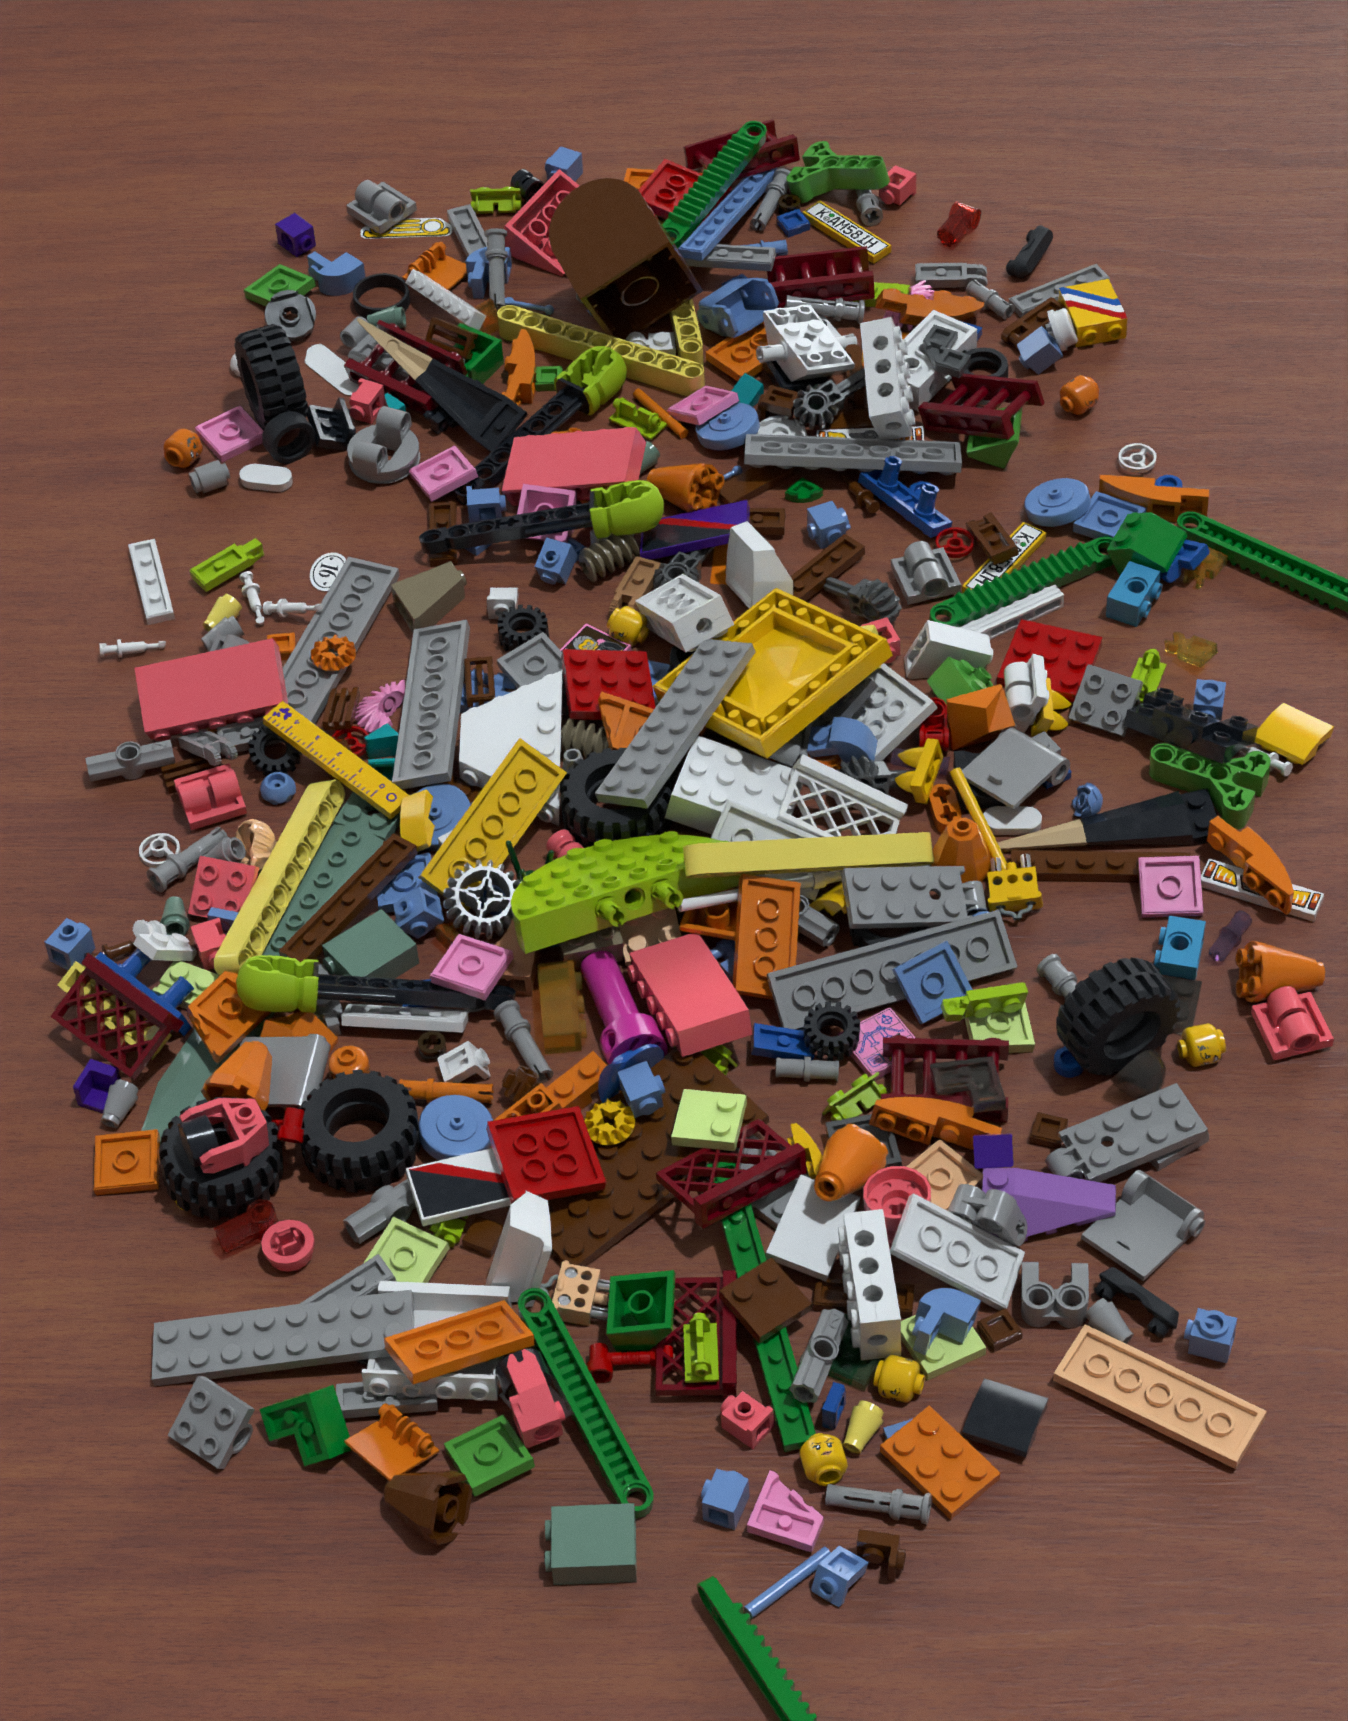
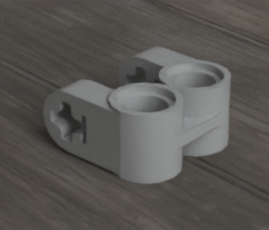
M960 1184L957 1187L948 1212L989 1233L997 1234L1000 1239L1011 1245L1021 1246L1026 1239L1028 1226L1026 1218L1014 1197L997 1189H990L985 1193L981 1189L969 1184Z
M1022 1262V1319L1033 1327H1044L1050 1324L1051 1321H1057L1066 1328H1078L1083 1325L1087 1319L1085 1314L1088 1311L1089 1302L1088 1264L1071 1263V1282L1061 1285L1058 1289H1053L1049 1284L1039 1281V1262Z

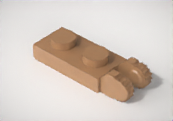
M638 556L635 557L615 591V596L608 610L609 616H611L616 608L621 609L623 602L629 603V607L638 611L635 600L650 592L653 587V575L655 570L659 569L660 562Z

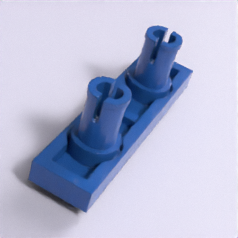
M895 456L886 457L883 470L874 469L871 472L860 473L858 482L885 502L887 506L897 511L907 521L919 528L925 535L932 538L941 531L951 528L953 522L934 508L936 497L939 493L937 486L933 484L923 485L919 497L898 481V474L902 465L900 458Z
M137 949L122 965H117L102 952L95 957L182 1020L184 1024L178 1031L181 1035L185 1036L192 1028L183 1014L176 1009L189 993L194 990L193 986L185 978L180 976L170 989L163 995L158 996L136 979L141 970L152 961L140 949Z

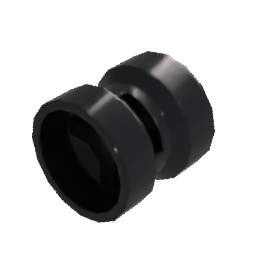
M526 169L517 171L510 182L511 187L520 188L521 196L527 201L544 185L541 180L534 177Z

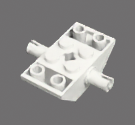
M811 305L776 308L763 312L768 345L757 347L756 357L759 363L776 360L791 382L836 376L854 369L855 363L846 353L845 348L850 344L857 345L856 336L854 334L834 336Z

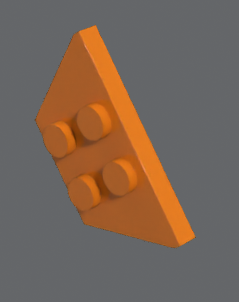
M601 692L598 704L609 748L611 750H619V747L627 748L654 709ZM704 726V728L702 729V731L699 733V736H703V735H704V732H705V730H706V727H705V726Z
M224 971L188 1006L186 1013L216 1063L221 1062L271 1013L269 1011L255 1010L244 1005L237 992L236 979L238 974Z

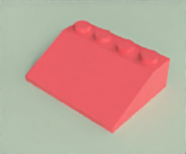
M560 169L515 214L503 229L507 231L505 247H510L511 256L562 277L565 272L551 249L549 228L558 205L571 191L580 185Z

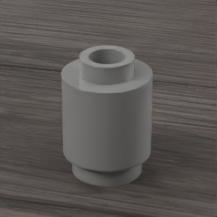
M219 460L196 467L193 472L188 473L195 493L202 491L203 494L226 486L227 479L230 478L226 464H221Z

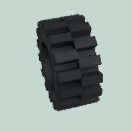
M522 604L518 605V609L515 610L512 606L509 608V613L504 611L502 617L498 618L499 643L501 646L503 645L505 651L514 650L542 632L549 638L546 614L544 612L541 613L538 607L533 610L532 605H527V608H523ZM521 628L532 629L527 632H516V630Z
M263 724L259 726V731L252 733L253 739H249V754L253 765H255L259 772L263 771L265 776L273 772H283L288 774L287 771L289 770L293 772L296 769V763L300 764V755L302 753L268 727L264 728ZM279 740L286 745L287 749L283 757L270 759L265 755V746L270 741Z
M826 1001L825 1007H822L819 1003L815 1005V1010L811 1008L808 1011V1016H805L803 1039L805 1046L809 1047V1052L812 1055L817 1051V1058L821 1060L824 1055H827V1061H833V1056H837L839 1061L843 1060L844 1053L849 1057L852 1055V1050L857 1049L860 1035V1019H857L855 1011L851 1013L850 1006L846 1005L843 1009L841 1008V1002L836 1001V1005L831 1006V1001ZM825 1026H837L844 1032L839 1036L831 1037L822 1034L820 1029Z

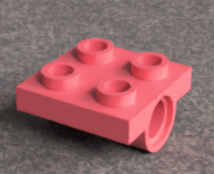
M229 763L174 780L176 791L191 830L247 814L236 774L231 769Z
M200 856L188 914L208 918L207 915L211 907L239 913L257 880L259 867Z
M1281 987L1268 996L1267 1002L1252 1006L1251 1014L1273 1060L1333 1046L1334 1038L1311 992L1297 994L1293 987Z

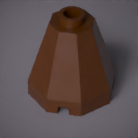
M456 1471L402 1473L394 1475L391 1481L387 1482L384 1489V1497L388 1508L424 1540L441 1545L454 1541L458 1535L457 1532H452L456 1524L460 1523L464 1526L467 1521L473 1491L470 1485L463 1482L467 1480L465 1474Z

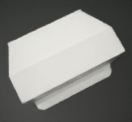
M748 521L731 527L727 549L726 584L749 609L775 588L793 595V580L776 555L775 549Z
M526 1191L524 1195L510 1205L486 1280V1286L510 1287L511 1302H518L519 1296L525 1290L540 1287L552 1251L548 1200ZM535 1300L529 1301L525 1307L533 1306Z

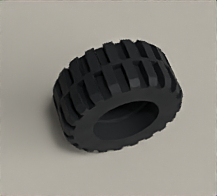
M271 324L240 333L235 338V356L245 395L255 420L258 421V425L265 429L266 425L274 417L288 411L298 412L306 418L308 403L306 401L307 396L295 352L292 349L289 338L286 336V332L281 326Z
M619 747V750L607 748L597 754L592 752L586 756L587 759L583 760L581 758L573 765L574 769L570 768L567 771L564 781L561 783L560 800L564 829L570 831L575 837V842L580 843L584 848L594 846L596 841L603 839L615 841L633 837L661 835L667 832L672 825V820L665 818L672 794L670 777L648 808L629 806L623 809H605L596 805L599 802L595 792L627 748Z
M1132 957L1131 959H1118L1116 963L1109 962L1103 965V968L1100 970H1094L1089 973L1088 978L1078 982L1075 985V990L1072 993H1068L1065 997L1064 1005H1061L1058 1010V1017H1056L1057 1035L1078 1064L1089 1073L1107 1076L1112 1075L1113 1072H1124L1130 1066H1137L1141 1060L1153 1055L1154 1050L1159 1046L1162 1047L1166 1042L1167 1036L1171 1035L1175 1030V1023L1179 1021L1180 999L1176 992L1151 962Z
M353 1070V1074L345 1075L342 1072L336 1074V1078L333 1080L327 1078L319 1084L320 1088L318 1090L314 1088L307 1095V1101H304L300 1109L305 1111L302 1129L305 1131L303 1142L300 1143L309 1171L314 1173L315 1178L320 1182L326 1183L328 1181L329 1187L337 1190L343 1187L346 1188V1192L356 1193L357 1189H365V1192L374 1191L376 1186L381 1185L383 1187L391 1184V1179L394 1177L399 1179L406 1173V1167H411L415 1162L416 1154L419 1152L421 1145L419 1141V1121L416 1104L413 1097L409 1095V1090L403 1084L399 1083L397 1085L396 1079L388 1075L381 1077L380 1072L371 1070L370 1073H363V1070ZM371 1120L385 1126L377 1135L364 1141L347 1142L334 1137V1134L340 1128L354 1121Z
M206 1099L196 1102V1106L206 1103ZM188 1106V1107H186L185 1109H183L182 1111H180V1115L183 1114L186 1110H188V1109L191 1108V1107ZM261 1110L267 1122L269 1146L259 1155L253 1157L248 1166L244 1167L243 1163L216 1173H203L201 1167L194 1169L191 1166L179 1136L178 1124L182 1122L178 1116L172 1118L168 1123V1128L163 1131L161 1136L159 1156L164 1186L167 1187V1193L174 1201L177 1200V1205L184 1211L191 1209L192 1215L201 1218L207 1215L210 1217V1220H220V1217L229 1216L230 1220L238 1218V1214L244 1212L248 1215L256 1210L255 1206L258 1204L263 1206L270 1200V1194L273 1195L277 1191L279 1180L283 1176V1156L281 1140L277 1139L278 1127L272 1122L271 1116L266 1111ZM223 1122L212 1125L219 1146L232 1142Z

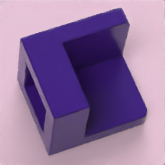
M90 1059L73 1085L78 1106L103 1113L110 1085H113L116 1080H121L118 1068Z
M1012 1133L974 1135L975 1169L1012 1167L1014 1164Z

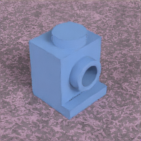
M466 486L469 523L501 518V511H507L505 495H500L499 488L472 490V486Z

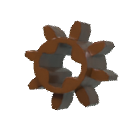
M518 1066L516 1071L508 1069L502 1080V1086L506 1088L504 1095L516 1103L540 1084L537 1082L538 1074L525 1066Z

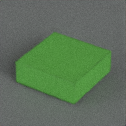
M562 366L536 367V391H556L554 379L563 371Z

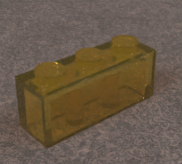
M574 960L538 963L545 1055L582 1051L581 1039L587 1038L586 1020H579V1014H585L583 996H577V990H583L581 972H575Z

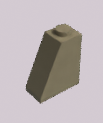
M450 561L391 584L393 603L412 632H414V629L434 626L465 598L464 586L467 585L466 578L461 570L457 571Z

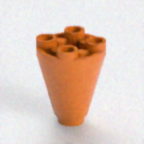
M703 463L659 467L652 469L647 476V481L658 488L663 499L686 513L717 506L720 489H722L725 482L724 476L719 474L713 465Z
M1250 941L1244 949L1239 948L1236 952L1235 960L1236 965L1239 967L1236 994L1239 998H1245L1248 1002L1258 1003L1266 1001L1273 991L1281 987L1290 986L1295 988L1297 993L1313 990L1324 983L1325 967L1322 962H1317L1313 958L1258 941Z
M847 1124L844 1128L838 1129L827 1140L814 1185L817 1196L824 1201H835L863 1189L870 1176L886 1167V1157L888 1155L886 1145L875 1138L870 1132L859 1128L855 1124Z

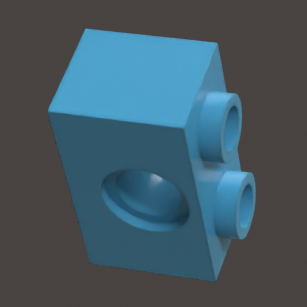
M1129 561L1107 596L1106 617L1137 627L1143 617L1147 618L1149 615L1152 601L1154 599L1157 600L1161 594L1163 585L1159 583L1160 571Z
M1169 915L1167 927H1161L1158 945H1163L1162 951L1156 950L1154 966L1159 969L1160 974L1168 983L1195 987L1206 921Z

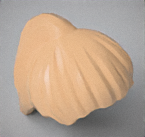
M250 819L243 821L238 826L235 837L242 841L246 850V855L241 863L259 867V875L277 841L272 829L266 823Z

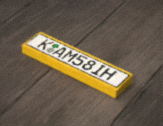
M818 201L802 212L811 225L846 247L867 246L868 261L873 264L891 253V245L822 201Z
M1022 522L1010 535L1017 545L1019 555L995 565L988 558L962 585V593L967 588L972 590L976 584L982 586L986 580L992 582L996 576L1001 578L1006 572L1009 575L1013 569L1016 568L1018 570L1046 540V532Z

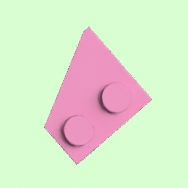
M770 1470L747 1523V1532L812 1553L823 1527L824 1517L812 1506L805 1504L803 1498L794 1489L790 1491L779 1480V1475Z

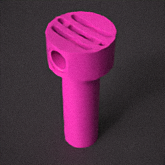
M598 951L588 955L580 966L581 973L605 1026L600 1037V1048L607 1064H611L617 1056L629 1050L634 1051L647 1044L658 1045L663 1050L664 1056L667 1055V1043L658 1023L653 1017L639 1013L613 954L608 951Z

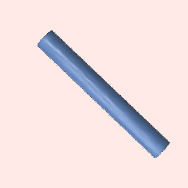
M825 1546L744 1606L745 1613H749L751 1619L816 1571L818 1564L831 1553L829 1549Z

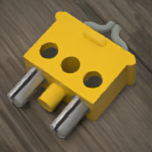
M1024 854L1020 856L1021 868H1017L1015 862H1009L1006 864V870H1002L1001 860L996 857V871L994 858L990 860L991 872H987L990 898L987 899L989 912L1000 910V913L1003 915H1010L1013 917V920H1020L1024 913L1043 907L1042 893L1038 891L1036 868L1031 866L1029 854H1026V868Z

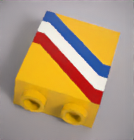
M1109 279L1059 288L1058 301L1066 306L1076 328L1075 332L1078 338V342L1075 344L1076 347L1126 338L1128 318Z

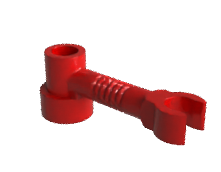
M287 1107L283 1120H272L279 1130L278 1140L298 1144L303 1142L305 1131L302 1129L304 1110Z
M604 1343L590 1345L589 1361L586 1364L595 1383H607L612 1380L613 1366L650 1364L656 1367V1348H652L650 1351L609 1352V1347ZM663 1345V1351L673 1359V1347Z

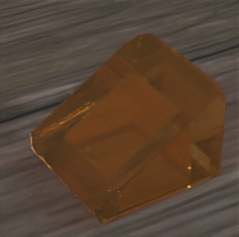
M491 298L474 307L486 315L479 331L490 335L499 330L498 311Z
M454 922L436 925V940L448 950L458 934L464 935L463 925L456 929L453 926ZM471 931L469 934L464 935L476 939Z

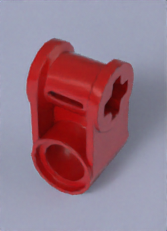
M930 698L938 708L921 723L919 747H924L927 738L937 739L941 749L944 752H948L949 726H947V705L940 698Z

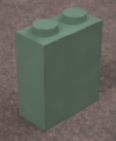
M382 909L322 945L325 957L322 961L331 975L335 973L336 975L395 979L419 964L417 944Z
M634 1503L551 1506V1520H545L546 1541H551V1551H545L546 1572H552L554 1585L637 1582L636 1516Z

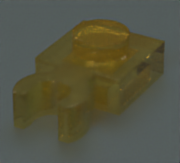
M1208 547L1210 553L1194 570L1186 569L1184 571L1183 583H1187L1190 579H1197L1195 588H1202L1205 577L1213 580L1226 566L1228 556Z
M1174 632L1173 642L1169 640L1164 641L1166 652L1177 654L1179 660L1198 667L1205 665L1218 653L1217 643L1195 635L1187 639L1184 634Z

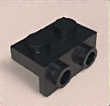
M338 397L334 408L309 405L307 408V418L315 431L316 446L324 449L346 451L351 438L356 434V428L352 423L350 410L347 408L344 398Z

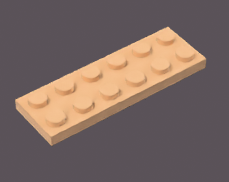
M1086 1324L1053 1374V1381L1234 1469L1239 1465L1266 1419V1410Z

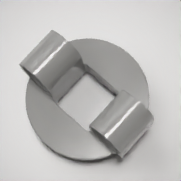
M382 406L378 412L376 424L360 430L351 438L347 447L349 466L356 476L370 483L389 484L400 481L410 475L409 469L419 464L420 451L418 439L410 430L412 423L409 412ZM387 449L396 451L390 460H388Z

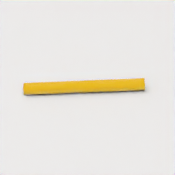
M961 768L953 769L950 774L973 821L977 823L990 856L994 858L996 868V857L1001 860V869L1006 870L1007 861Z

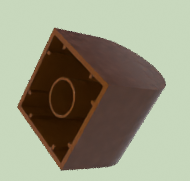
M614 178L589 181L571 191L555 210L549 228L551 249L580 300L607 335L626 340L630 333L642 331L703 292L677 246L641 193L631 184Z

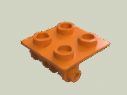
M434 242L429 251H424L415 262L408 265L407 273L402 276V279L407 280L409 274L414 269L425 274L447 290H450L467 275V268L465 263L445 255L446 246L443 242Z
M387 1403L383 1404L378 1410L380 1420L344 1440L348 1447L389 1481H391L394 1475L406 1473L439 1453V1449L434 1446L430 1434L423 1432L418 1427V1424L411 1422L408 1416L402 1417L403 1414L397 1410L395 1405H388Z

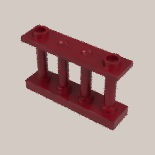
M774 120L761 122L767 129L766 141L735 180L799 161L797 137L792 134L777 139ZM740 129L683 146L686 168L693 170L704 167L707 170L708 164H712L713 158H717L718 152L722 151L723 146L727 145V141L731 140L732 135L736 134ZM749 132V133H748V134L751 135V136H758V135H760V134L757 133V132Z
M867 246L776 256L772 271H767L768 282L774 287L779 301L778 308H785L787 296L835 301L838 298H843V301L875 299L873 271H869Z
M382 320L377 322L380 330L465 376L467 375L464 360L458 353L454 351L450 353L407 333L394 323L388 324ZM377 343L364 361L357 362L349 358L343 365L350 381L358 384L359 379L362 378L384 385L385 394L392 395L404 403L405 407L421 415H424L428 410L432 411L436 408L434 399L425 390L419 391L412 388L416 381L410 375L404 381L392 378L400 368V365L394 358L384 371L379 372L372 369L373 365L385 351L379 343Z
M963 373L960 378L951 376L955 390L941 404L923 402L918 407L925 430L1010 439L1015 434L1010 419L1024 405L1043 406L1045 402L1038 381ZM961 398H968L962 406L955 405ZM982 400L989 401L983 408L976 407ZM1003 402L1010 403L1004 410H996Z
M894 1035L890 1038L883 1037V1057H892L891 1092L889 1094H881V1099L895 1097L940 1099L975 1108L972 1118L983 1122H1008V1097H1001L999 1095V1060L1008 1061L1009 1041L999 1038L966 1040L907 1038L902 1035ZM905 1058H923V1093L920 1095L904 1093ZM936 1059H955L954 1094L952 1096L937 1095L935 1093ZM967 1060H986V1095L969 1096L967 1094Z

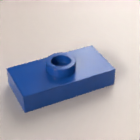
M754 1023L752 1028L753 1035H751V1055L775 1059L804 1060L805 1057H811V1060L814 1059V1054L812 1055L809 1052V1047H806L804 1044V1031Z

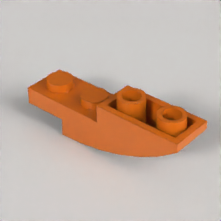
M889 288L883 289L876 299L875 308L900 313L899 323L918 326L933 310L959 321L968 320L975 317L984 307V302L977 301L976 298L971 296H955L945 290L934 291L929 299H926L925 296L920 294L908 295L901 293L898 289Z
M521 329L517 339H513L511 354L506 356L504 369L508 372L507 390L506 392L503 391L502 394L519 407H521L522 403L532 404L536 393L535 352L532 340L526 329Z
M1100 475L1099 492L1146 507V512H1152L1166 521L1177 522L1179 515L1184 512H1196L1207 517L1209 489L1154 486L1155 478Z
M1219 816L1209 821L1207 842L1215 850L1220 851L1232 860L1237 867L1244 869L1242 881L1248 888L1255 890L1263 896L1273 907L1278 908L1286 915L1289 914L1292 908L1294 890L1284 865L1272 848L1250 827H1246L1239 832Z
M592 1051L547 1087L540 1083L494 1120L579 1106L580 1110L593 1102L590 1095L598 1089L600 1074L607 1065Z
M895 1097L876 1100L869 1121V1125L878 1127L881 1130L889 1131L927 1145L930 1144L931 1138L934 1136L974 1150V1135L1001 1134L1002 1131L1001 1127L972 1118L975 1108L950 1101L924 1097Z

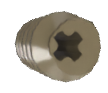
M611 534L607 539L603 538L598 543L591 544L589 548H583L578 559L582 571L590 582L594 583L597 581L596 573L599 577L603 578L606 576L605 569L609 573H613L615 571L614 564L621 569L624 567L623 559L630 564L633 562L632 554L639 556L640 552L632 534L619 536Z
M569 718L562 728L561 751L566 752L569 749H578L582 757L584 756L587 759L586 756L592 752H596V754L601 753L603 749L609 748L604 726H601L598 732L595 733V724L591 723L587 730H585V721L580 720L577 726L574 727L575 719Z

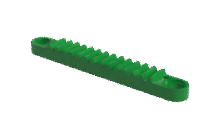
M758 121L746 122L736 134H733L731 140L727 141V145L723 146L721 152H718L717 158H713L712 164H708L707 170L704 169L702 176L699 175L697 182L695 181L693 187L689 188L688 193L684 194L683 200H679L678 206H674L673 212H669L668 218L662 226L669 236L675 239L673 242L677 248L695 231L763 146L767 133L766 126ZM749 132H757V133H759L760 135H758V136H751V135H749L748 133H749Z
M1184 512L1179 515L1177 527L1186 531L1188 535L1186 540L1207 544L1213 557L1220 555L1222 561L1225 562L1229 559L1233 566L1238 563L1242 570L1249 568L1253 575L1258 572L1262 579L1267 576L1271 583L1278 581L1282 588L1287 585L1291 592L1296 589L1299 591L1300 596L1307 594L1312 601L1315 598L1318 599L1320 605L1328 603L1330 609L1337 607L1348 612V579L1202 514ZM1187 523H1192L1197 525V527L1189 529L1186 528L1184 525Z
M1104 536L1084 544L1079 542L1075 548L1069 546L1065 552L1060 550L1057 555L1052 553L1047 559L1042 557L1038 563L1032 561L1028 567L1023 565L1018 571L1016 568L1013 569L1009 575L1006 572L1001 578H998V576L994 577L992 582L986 580L982 586L976 584L972 590L967 588L962 594L959 591L953 598L934 605L930 610L928 620L954 627H962L970 621H975L986 614H991L1001 607L1011 605L1013 602L1042 591L1046 587L1056 585L1058 588L1112 566L1113 562L1110 556L1100 553L1099 549H1108L1113 538ZM946 615L950 618V621L941 622L936 619V616Z
M540 1288L525 1290L518 1299L519 1316L534 1334L536 1350L542 1354L554 1385L559 1390L560 1397L564 1400L567 1410L570 1411L578 1431L581 1432L584 1443L588 1445L590 1454L593 1455L596 1465L600 1468L602 1477L605 1478L607 1486L611 1489L618 1504L629 1503L627 1497L632 1492H641L646 1496L644 1504L634 1506L636 1518L645 1517L653 1508L654 1493L550 1296ZM531 1300H538L543 1303L544 1307L537 1313H531L527 1311L525 1305Z
M714 1576L698 1583L697 1591L704 1606L779 1720L817 1721V1715L815 1713L810 1714L809 1703L802 1702L801 1691H795L793 1679L787 1680V1670L785 1668L780 1669L779 1658L772 1656L771 1646H765V1637L758 1635L757 1625H751L749 1613L743 1614V1604L733 1603Z

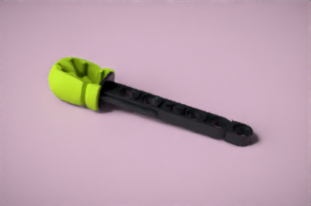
M595 346L583 352L567 367L566 371H562L554 379V388L557 394L474 467L478 474L477 478L455 489L457 501L462 505H467V495L461 494L464 490H467L466 486H472V490L493 488L505 477L508 461L499 463L497 460L510 457L514 437L551 434L578 410L587 415H593L600 408V404L604 405L625 383L627 368L622 356L606 346ZM553 411H562L560 414L550 415ZM544 426V428H543L542 430H539V431H533V430H532L534 427ZM482 474H492L490 477L485 479L479 478Z
M644 480L628 481L611 485L607 490L603 487L591 489L590 502L454 525L449 528L431 529L423 532L419 536V540L424 553L435 554L447 552L448 549L458 550L593 527L597 539L609 537L611 533L616 536L630 535L648 531L659 524L664 513V500L658 488L652 483Z
M260 955L247 959L239 969L236 979L237 992L244 1005L255 1010L269 1012H291L298 1008L301 1012L315 1013L317 999L495 1010L501 1003L515 1000L516 991L511 987L495 985L487 999L482 1000L433 984L431 981L319 974L318 960L304 959L302 962H299L295 958Z

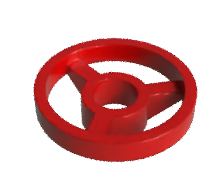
M959 527L947 528L937 535L936 549L944 547L949 558H961L972 552L974 537L966 529ZM953 533V537L947 540L946 545H939V540L943 536ZM957 533L967 536L971 541V545L969 547L964 545L963 540L957 537Z
M352 726V729L337 730L332 735V737L334 736L337 739L340 735L347 733V737L344 739H346L348 745L354 744L350 749L358 757L367 752L366 745L359 743L358 739L353 737L351 733L358 732L364 736L369 735L361 727Z

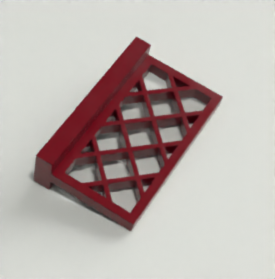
M88 953L81 962L86 968L50 1017L130 1078L136 1080L170 1031L178 1032L184 1022L106 964ZM91 978L94 979L96 993L84 996V987ZM115 995L116 1008L104 1011L103 998ZM96 1000L97 1013L85 1016L84 1003ZM77 1005L78 1018L65 1020L63 1016L71 1006ZM135 1010L136 1023L124 1026V1013ZM116 1015L117 1028L105 1031L104 1018ZM97 1020L98 1033L86 1036L85 1023ZM157 1026L159 1030L151 1040L144 1041V1028ZM137 1030V1043L125 1046V1033ZM117 1035L118 1048L106 1051L105 1038ZM138 1050V1059L130 1069L126 1066V1053Z
M757 1119L741 1128L736 1148H740L738 1154L721 1153L722 1150L702 1148L656 1172V1180L695 1214V1223L704 1229L799 1178L800 1175L806 1174L805 1148L799 1143L791 1146L762 1120ZM756 1132L761 1133L765 1137L764 1140L747 1139V1137ZM745 1148L762 1149L761 1155L744 1154ZM767 1150L781 1151L773 1156L766 1155ZM701 1161L714 1162L713 1167H698L696 1164ZM719 1162L736 1163L735 1169L718 1168ZM742 1164H756L747 1170L741 1169ZM675 1175H688L687 1181H674L671 1177ZM693 1176L710 1177L709 1183L692 1182ZM716 1177L730 1178L721 1184L715 1183ZM690 1191L704 1192L694 1198L689 1195Z
M736 1270L723 1271V1277L675 1278V1289H680L684 1295L674 1302V1313L684 1322L656 1345V1396L723 1395V1401L730 1395L737 1397V1318L719 1298V1290L736 1280ZM703 1288H717V1294L707 1303L697 1295ZM690 1299L701 1307L695 1313H708L717 1323L719 1381L716 1384L685 1383V1369L679 1365L684 1360V1350L674 1359L663 1351V1345H669L673 1341L684 1349V1340L680 1335L684 1332L683 1324H690L693 1315L688 1316L680 1307ZM673 1369L683 1377L678 1384H663V1377Z

